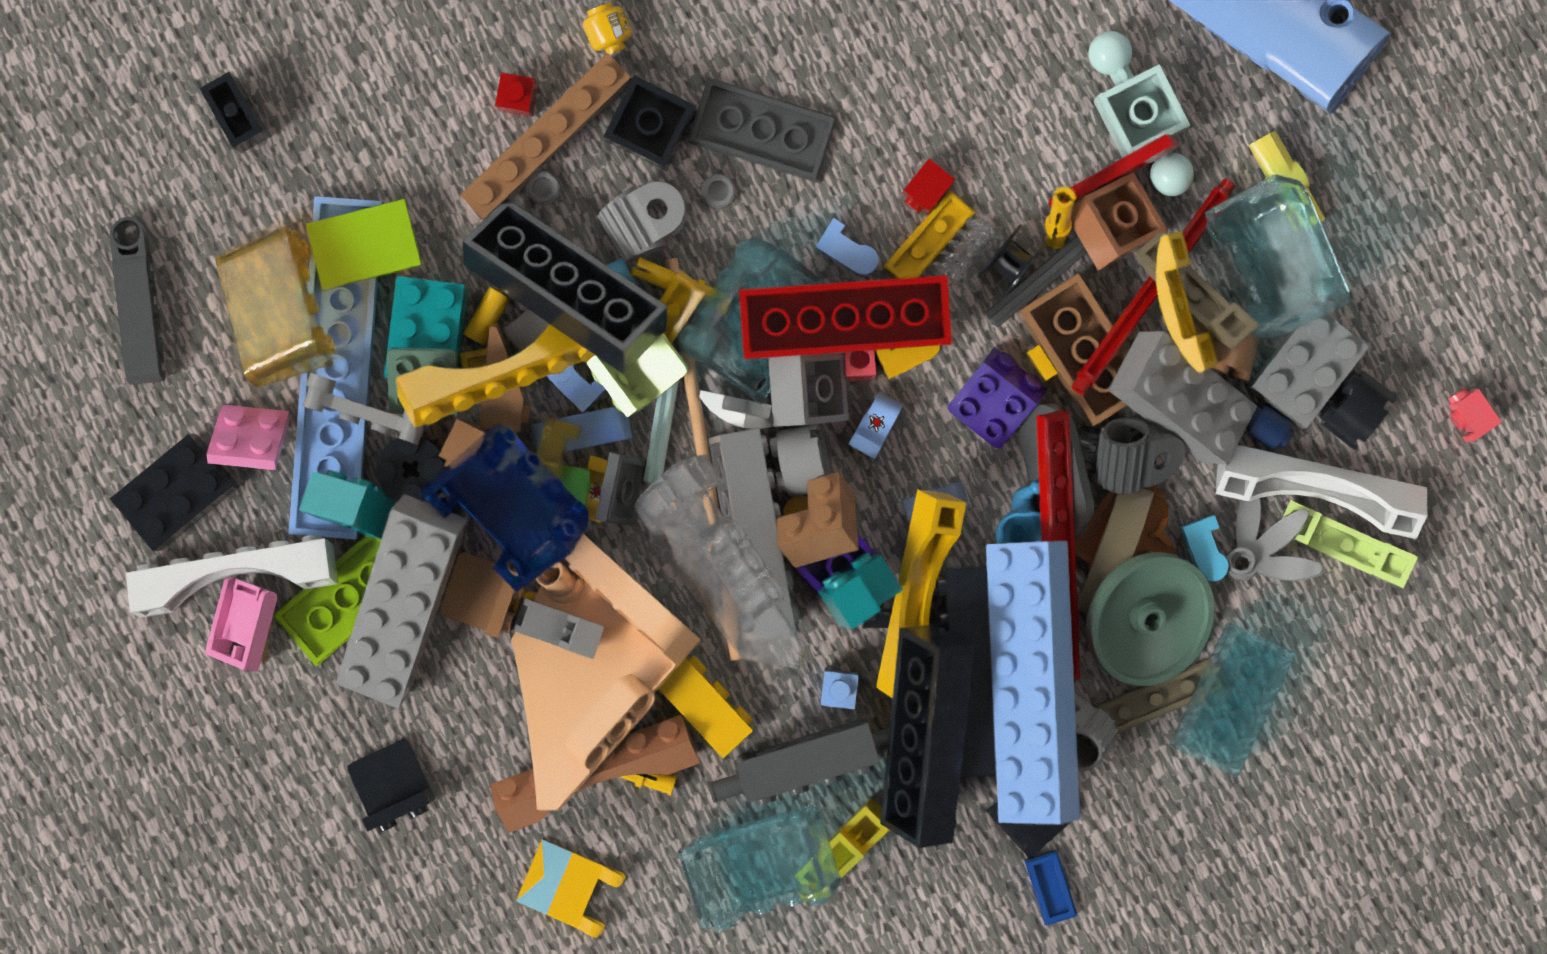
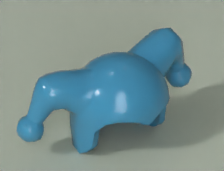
M1039 479L1033 480L1030 485L1019 488L1014 492L1011 511L1003 516L997 525L995 534L997 544L1042 542L1040 512L1034 511L1033 506L1034 495L1040 494Z

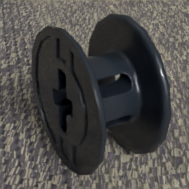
M1021 224L977 276V278H981L986 270L992 267L1005 277L1011 284L1002 294V298L1009 293L1047 246L1046 244L1042 245L1032 256L1013 241V237L1022 227Z

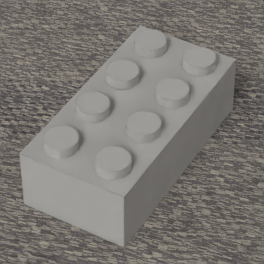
M1164 331L1138 332L1108 390L1161 432L1178 437L1183 442L1185 450L1201 463L1228 464L1257 407L1256 404L1211 368L1198 372L1182 355L1173 338Z

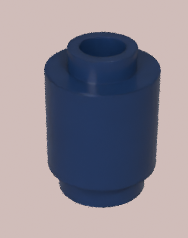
M1255 402L1254 404L1257 407L1246 427V432L1272 450L1278 445L1284 448L1294 434V431L1290 429L1293 422L1268 405L1264 404L1262 406Z

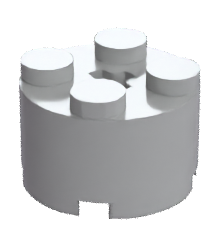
M819 424L777 431L776 437L770 438L773 458L779 459L781 471L776 472L778 488L780 492H787L790 498L808 495L807 481L831 474L824 438L818 439L815 433L816 431H821Z

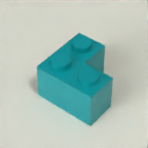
M328 470L326 475L312 471L299 507L300 511L318 519L345 526L360 534L382 540L391 510L397 501L391 499L382 488L374 486L375 484L355 477L353 483L346 481L348 476L336 471Z
M869 552L851 562L853 568L842 574L840 571L835 572L822 581L824 587L818 590V593L839 626L851 630L880 612L879 605L903 590L885 560L879 554L870 556Z

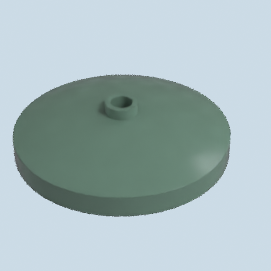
M1152 552L1125 561L1104 579L1097 589L1088 610L1086 636L1094 659L1114 678L1130 685H1154L1177 676L1198 657L1210 636L1215 614V603L1211 587L1198 568L1174 554Z

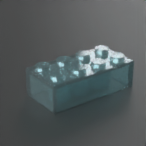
M1226 622L1169 745L1238 778L1296 653L1233 623Z

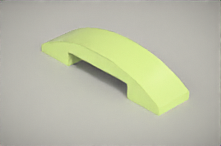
M1290 500L1282 519L1301 509H1307L1310 513L1305 526L1293 540L1404 589L1418 559L1417 556L1388 543H1383Z

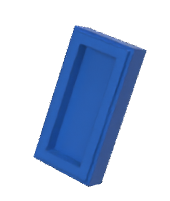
M1057 850L1025 859L1024 862L1045 926L1078 916Z

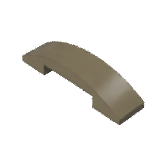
M1161 231L1135 254L1140 264L1155 282L1158 247L1161 236H1164ZM1189 265L1179 268L1192 319L1206 332H1210L1211 336L1234 350L1259 328V324L1235 301L1229 304Z
M1142 488L1135 494H1116L1110 510V517L1088 576L1085 577L1077 599L1078 610L1088 613L1091 601L1104 579L1119 565L1133 558L1154 492Z

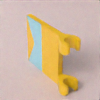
M542 839L516 902L573 926L591 937L597 938L602 934L605 924L584 915L596 884L600 879L618 888L623 884L626 875L621 871Z

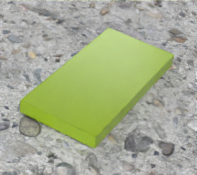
M364 536L336 560L338 584L303 589L273 615L316 667L350 639L382 540Z

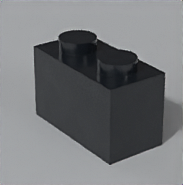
M227 72L199 88L232 148L243 153L271 137L241 82L232 73Z

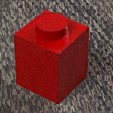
M501 72L495 107L499 112L533 117L539 84L535 78Z
M929 158L904 188L902 194L907 197L904 203L917 214H920L922 211L929 214L956 179Z

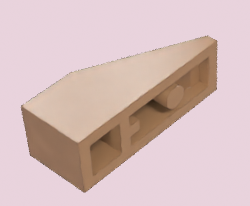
M492 323L490 325L486 366L512 357L499 323ZM519 386L505 392L496 399L482 401L479 428L520 432L522 423L529 424L531 404L525 403L526 394L524 388Z

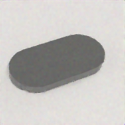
M1056 404L1037 405L1020 424L1019 438L1030 484L1033 480L1039 479L1036 415L1059 411L1060 409L1058 408L1061 407ZM1070 417L1074 535L1076 537L1082 535L1088 529L1086 526L1089 520H1092L1094 514V501L1078 431L1073 419ZM1035 494L1033 498L1035 509L1040 512V494Z

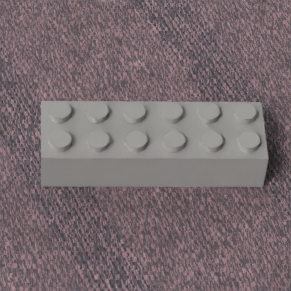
M760 428L709 438V447L744 639L759 640L796 633L795 625L799 624V615L796 605L791 604L789 591L793 590L792 576L790 571L784 568L783 557L785 555L778 547L777 518L781 517L778 503H773L770 489L775 488L773 472L771 468L767 469L764 455L769 454L767 438L765 435L760 434Z
M406 494L402 495L391 510L335 684L397 709L400 708L412 688L468 519Z

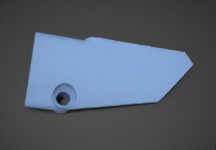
M1169 0L1186 12L1193 20L1201 22L1207 30L1267 71H1273L1293 85L1305 98L1328 114L1334 113L1385 46L1391 35V32L1352 7L1347 0ZM1337 10H1346L1349 13L1348 19L1342 24L1331 22V16Z

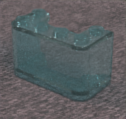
M1274 174L1204 212L1208 220L1206 228L1210 237L1214 241L1219 240L1222 244L1232 246L1235 253L1233 258L1237 270L1243 274L1248 285L1246 293L1252 305L1246 308V313L1259 324V328L1252 333L1254 337L1279 339L1350 303L1349 290L1311 198L1303 184L1297 179Z
M818 804L800 807L699 836L677 851L702 930L714 927L715 932L729 929L734 926V921L744 917L743 913L754 910L755 915H761L774 910V905L786 902L787 907L809 901L810 906L820 905L829 901V896L837 893V888L842 884Z

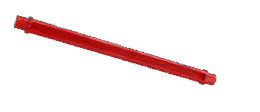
M1223 179L1218 187H1214L1205 202L1182 231L1188 255L1224 205L1230 200V194L1235 189L1232 181ZM1149 276L1083 368L1077 373L1078 377L1071 387L1078 394L1084 395L1090 386L1095 385L1096 380L1158 297L1157 284L1151 276Z

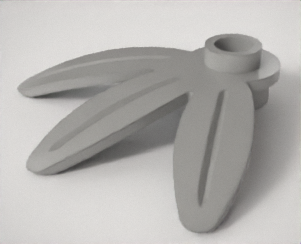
M1261 498L1252 501L1240 500L1236 518V542L1238 548L1230 551L1226 557L1229 566L1227 573L1233 579L1245 581L1259 573L1278 580L1301 581L1320 576L1324 573V566L1312 560L1287 556L1270 557L1287 546L1301 532L1310 515L1307 509H1301L1287 515L1256 540L1261 523ZM1246 560L1249 562V565L1246 569L1240 570L1236 567L1237 562Z

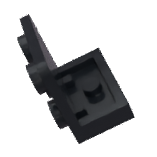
M402 739L350 763L347 767L350 778L367 813V816L362 819L367 832L377 828L379 833L398 825L396 819L405 814H408L410 819L429 811L427 804H430L435 799L411 743L406 739Z

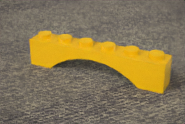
M549 324L535 342L522 352L504 361L485 367L451 369L427 365L396 377L397 396L414 428L424 424H433L442 417L454 412L466 411L474 404L484 400L496 399L505 392L519 386L531 385L537 379L547 375L559 374L567 367L582 361L588 362L595 355Z
M917 490L898 580L903 590L895 595L876 688L893 698L899 628L929 625L932 595L938 574L951 547L960 537L967 503L948 493Z

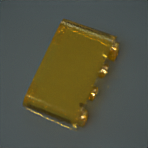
M288 225L215 258L243 370L248 381L255 388L334 365L331 354L336 352L330 333L325 334L323 327L317 325L314 314L319 313L318 304L314 294H309L306 282L310 281V274L305 259L310 258V252L305 239H300L297 231L291 230Z

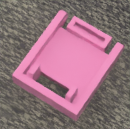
M227 577L222 586L205 654L242 670L258 672L277 602V594L238 578ZM233 642L245 646V647H241V646H235V645H234L232 654H230V650H231V646H232V643H233Z

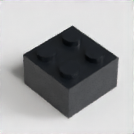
M634 75L603 137L606 142L667 172L697 112L696 106Z

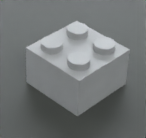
M844 352L769 358L773 426L810 425L849 420Z

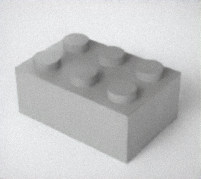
M1316 305L1310 306L1297 320L1246 389L1272 409L1291 420L1292 424L1298 429H1306L1369 346Z

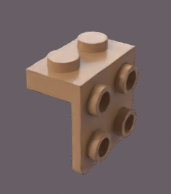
M462 552L458 555L440 607V613L444 617L485 630L486 635L500 638L504 632L509 633L515 618V614L511 613L514 601L521 600L526 587V581L522 580L525 572L468 552Z

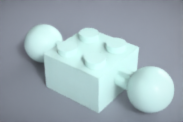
M1106 31L1100 33L1092 40L1088 51L1091 65L1098 72L1110 75L1115 84V87L1099 94L1093 102L1122 158L1164 134L1176 136L1190 126L1160 64L1134 77L1128 66L1132 58V46L1123 34L1116 31ZM1172 151L1155 160L1150 170V180L1153 187L1165 196L1183 194L1189 189L1194 179V169L1191 162L1185 156L1179 153H1172Z

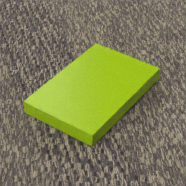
M406 199L306 224L321 288L324 291L423 266Z

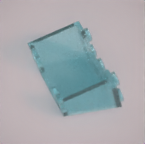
M756 237L748 240L745 239L737 246L735 256L727 268L719 273L711 295L701 301L697 308V313L690 324L685 326L678 337L679 349L754 401L762 404L771 391L769 369L766 368L769 358L743 359L739 290L827 283L780 247ZM766 378L764 385L756 391L761 380Z

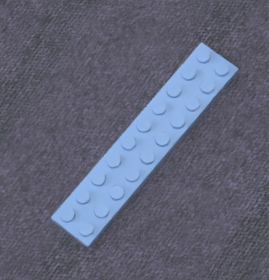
M314 196L312 222L384 204V202ZM310 248L289 534L358 539V532L342 525L318 519L300 511L299 507L312 471L324 475L327 474L328 470L336 471L348 476L346 481L353 483L355 477L363 479L367 420L360 418L359 424L340 419L341 411L324 406L323 412L304 407L303 403L309 386H306L311 372L336 381L333 395L369 406L378 277L324 291L321 288L312 248Z

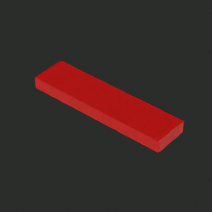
M1164 134L1072 186L1070 189L1075 193L1074 204L1084 196L1132 172L1138 171L1179 148L1180 146L1176 138L1172 135ZM1052 198L1049 199V202H1048L1050 208H1051L1052 202H1053V199H1052Z

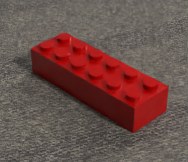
M947 275L739 290L743 359L952 345Z

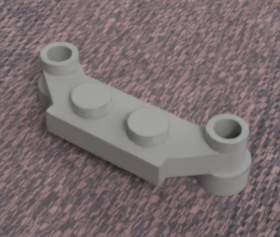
M310 372L306 386H309L303 403L304 407L323 412L324 406L341 411L340 419L359 424L361 418L372 422L370 429L388 435L391 434L392 429L400 431L399 439L417 445L420 442L425 425L429 426L424 424L414 428L405 410L403 416L399 417L333 395L336 381Z

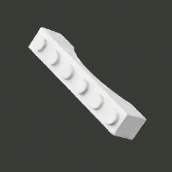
M1237 445L1228 464H1218L1216 494L1244 501H1252L1273 495L1315 497L1336 503L1357 513L1374 524L1382 532L1417 539L1427 518V487L1241 445Z
M310 535L303 537L302 542L289 544V541H276L269 543V548L256 550V547H241L236 549V554L223 555L221 552L204 554L203 559L191 561L189 558H178L171 560L170 565L158 567L157 564L137 566V571L126 572L130 613L141 618L172 613L187 598L202 587L219 579L238 574L257 573L273 575L291 581L305 590L338 584L334 544L322 538L321 535Z

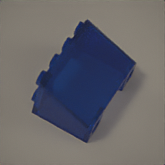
M496 424L429 481L420 493L443 518L449 516L459 502L504 550L492 568L515 592L572 554L589 524V513L586 506L568 491L563 482L548 470L534 452L528 449L517 437L513 429L502 424ZM437 489H440L445 494L446 503L437 497L435 493ZM507 562L515 566L518 576H514L508 570Z

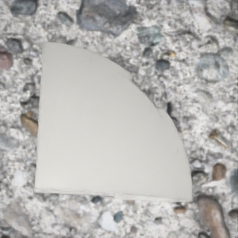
M700 390L699 397L715 415L730 424L749 429L773 426L772 405Z

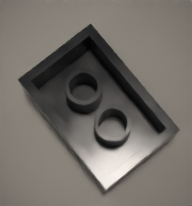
M198 434L186 435L110 498L152 551L164 550L240 487L223 465L208 463L206 455L208 446Z

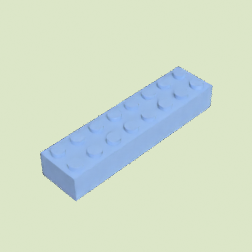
M1067 541L986 544L999 823L1064 824L1080 820Z

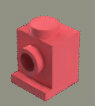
M1464 387L1448 397L1450 401L1449 407L1453 411L1449 416L1460 431L1466 430L1467 433L1462 436L1465 442H1474L1502 423L1480 389L1467 391Z

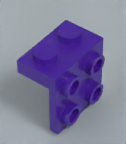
M994 347L949 403L948 410L993 447L1000 448L1037 406L1047 388L1042 385L1041 380L1037 376L1027 373L1019 367L1008 353L1001 352Z

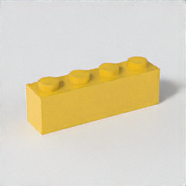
M695 655L691 658L687 656L658 689L722 758H725L753 732L754 728L750 723L754 719L741 705L735 708L727 700L731 695L729 691L718 680L712 683L704 675L708 669Z

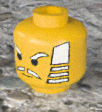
M609 2L587 11L588 17L584 19L583 27L593 50H605L610 55L626 48L624 42L631 38L632 31L624 10L620 6L613 7L612 3Z

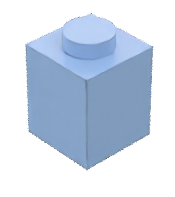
M824 669L821 706L855 709L858 673Z

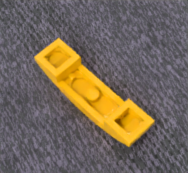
M1178 231L1161 236L1156 262L1158 298L1165 323L1175 344L1186 360L1198 372L1217 366L1218 362L1210 332L1196 334L1179 268L1190 265L1191 262L1183 233Z

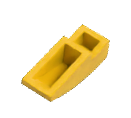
M872 797L856 810L795 874L818 899L865 856L867 851L889 831V829L880 824L882 807Z

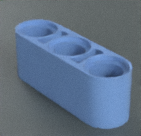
M616 407L530 425L537 458L562 454L564 449H566L565 453L586 447H595L633 438L629 417H626Z

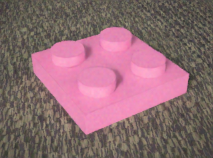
M222 404L206 454L208 463L276 470L289 426V411Z

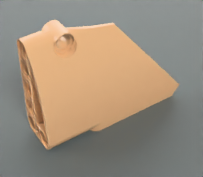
M582 532L579 537L574 536L560 551V556L557 559L548 558L539 564L535 575L537 582L541 586L533 601L604 626L594 658L591 659L518 632H515L511 639L526 712L537 809L539 811H559L650 710L655 701L654 693L701 641L698 636Z

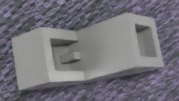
M522 597L511 629L593 659L604 626Z

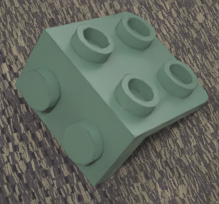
M393 347L389 349L387 353L389 413L403 414L405 410L397 396L396 377L427 365L457 369L456 352L452 349ZM458 411L449 415L457 416Z

